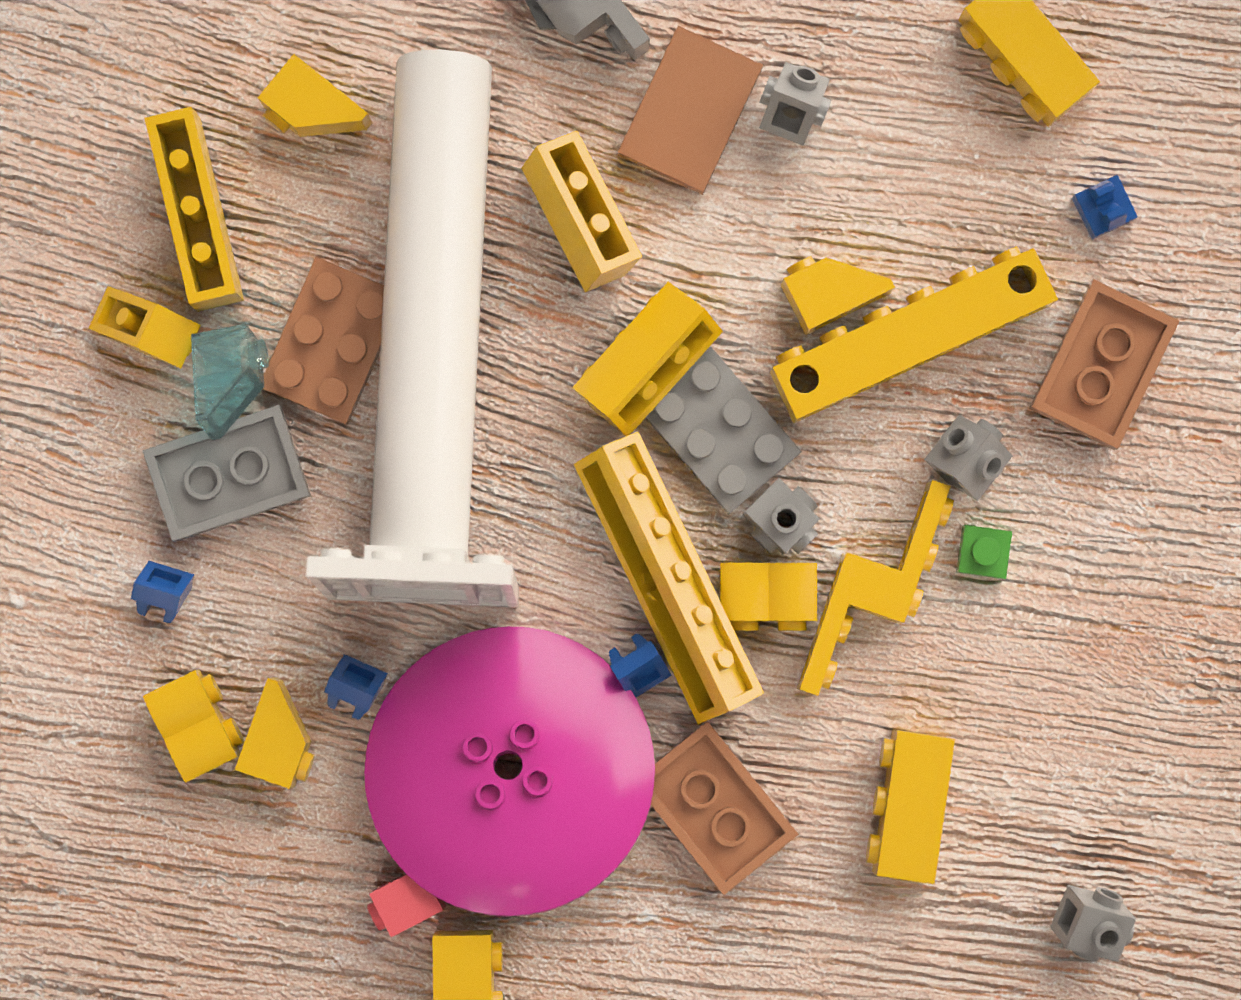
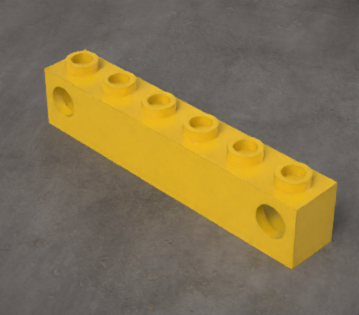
M1018 246L1013 247L993 257L992 261L995 265L979 273H977L975 266L967 268L949 277L951 286L934 293L932 286H928L907 296L905 299L908 305L891 313L889 306H884L862 317L865 325L848 332L845 325L820 336L819 339L822 345L805 352L802 345H799L776 356L779 364L772 367L770 374L793 424L1050 307L1058 300V297L1035 249L1032 248L1020 253ZM1022 268L1032 290L1028 293L1015 292L1008 282L1009 273ZM809 366L817 373L818 384L813 391L800 393L792 387L790 375L798 369Z
M639 432L606 444L574 463L573 465L697 723L700 724L727 713L764 694Z

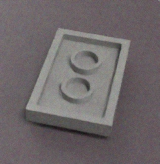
M711 346L646 417L647 421L728 515L802 452Z
M280 405L143 450L173 542L311 497L282 406Z

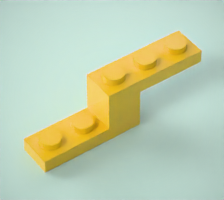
M935 480L926 483L898 569L848 552L842 554L796 689L816 696L819 695L821 687L829 690L838 662L831 660L836 642L845 643L853 622V617L846 615L848 607L898 624L905 623L907 615L915 617L923 596V590L916 587L922 570L930 572L939 545L932 543L937 525L946 526L953 508L954 500L947 498L951 486Z

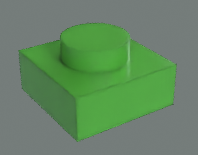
M963 525L956 573L1006 579L1012 531Z

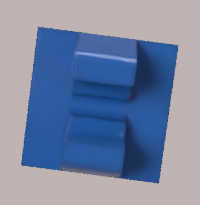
M1118 175L1085 189L1072 197L1092 240L1138 218Z
M148 561L135 580L131 599L136 600L138 614L146 616L151 606L159 607L165 610L163 622L171 623L191 591L194 574Z
M635 634L631 638L637 647L636 650L622 657L614 647L609 651V657L611 661L610 667L624 690H631L635 697H638L672 675L651 640L648 642L640 634Z
M344 654L330 675L324 690L328 694V707L335 709L339 701L343 700L355 706L352 718L361 719L369 711L377 698L388 673Z

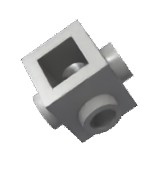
M785 62L779 79L769 76L759 103L767 105V109L759 129L804 146L812 124L822 126L832 100L823 97L830 79L819 75L809 67L795 66Z
M959 414L924 460L946 483L978 501L992 482L1001 474L1013 455L1000 442L1003 434L996 427L984 419H980L976 424Z
M780 478L742 514L755 527L750 533L751 536L770 554L777 549L784 555L791 548L799 554L818 535L812 528L820 520L813 512L818 505L799 486L792 491ZM783 512L790 516V528H783L778 524V513Z
M1067 885L1050 928L1066 949L1072 950L1077 956L1094 962L1098 961L1099 957L1118 962L1124 947L1133 938L1136 918L1123 904V897L1112 890L1097 887L1094 892Z

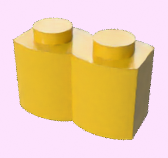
M720 563V602L734 631H759V621H778V631H807V621H817V563Z
M200 669L194 670L143 695L150 715L185 783L240 756L241 752L238 746L244 743L243 736L232 717L225 720L217 703L223 700V696L211 674L204 677Z

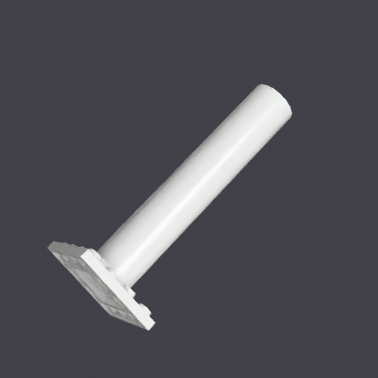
M420 50L402 55L396 63L370 544L364 545V558L351 556V550L337 548L321 549L320 557L307 556L306 577L328 600L518 608L519 586L513 565L503 563L504 557L498 555H474L473 563H470L468 558L492 66L488 61L476 55L451 50Z

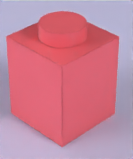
M406 873L370 892L369 895L373 902L367 905L369 914L378 930L381 931L386 928L391 938L440 913L446 907L444 901L421 888Z

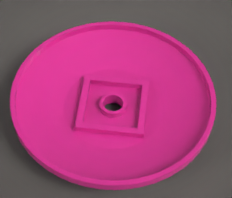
M513 626L494 627L473 631L437 646L407 669L394 684L375 717L369 735L364 769L365 791L369 811L382 843L393 860L421 888L446 903L470 912L504 917L527 916L562 907L583 897L606 880L624 861L637 842L651 806L655 778L654 750L648 724L635 695L631 690H624L610 665L600 656L576 641L546 630ZM508 753L517 755L523 763L520 774L510 780L502 779L495 773L497 759Z

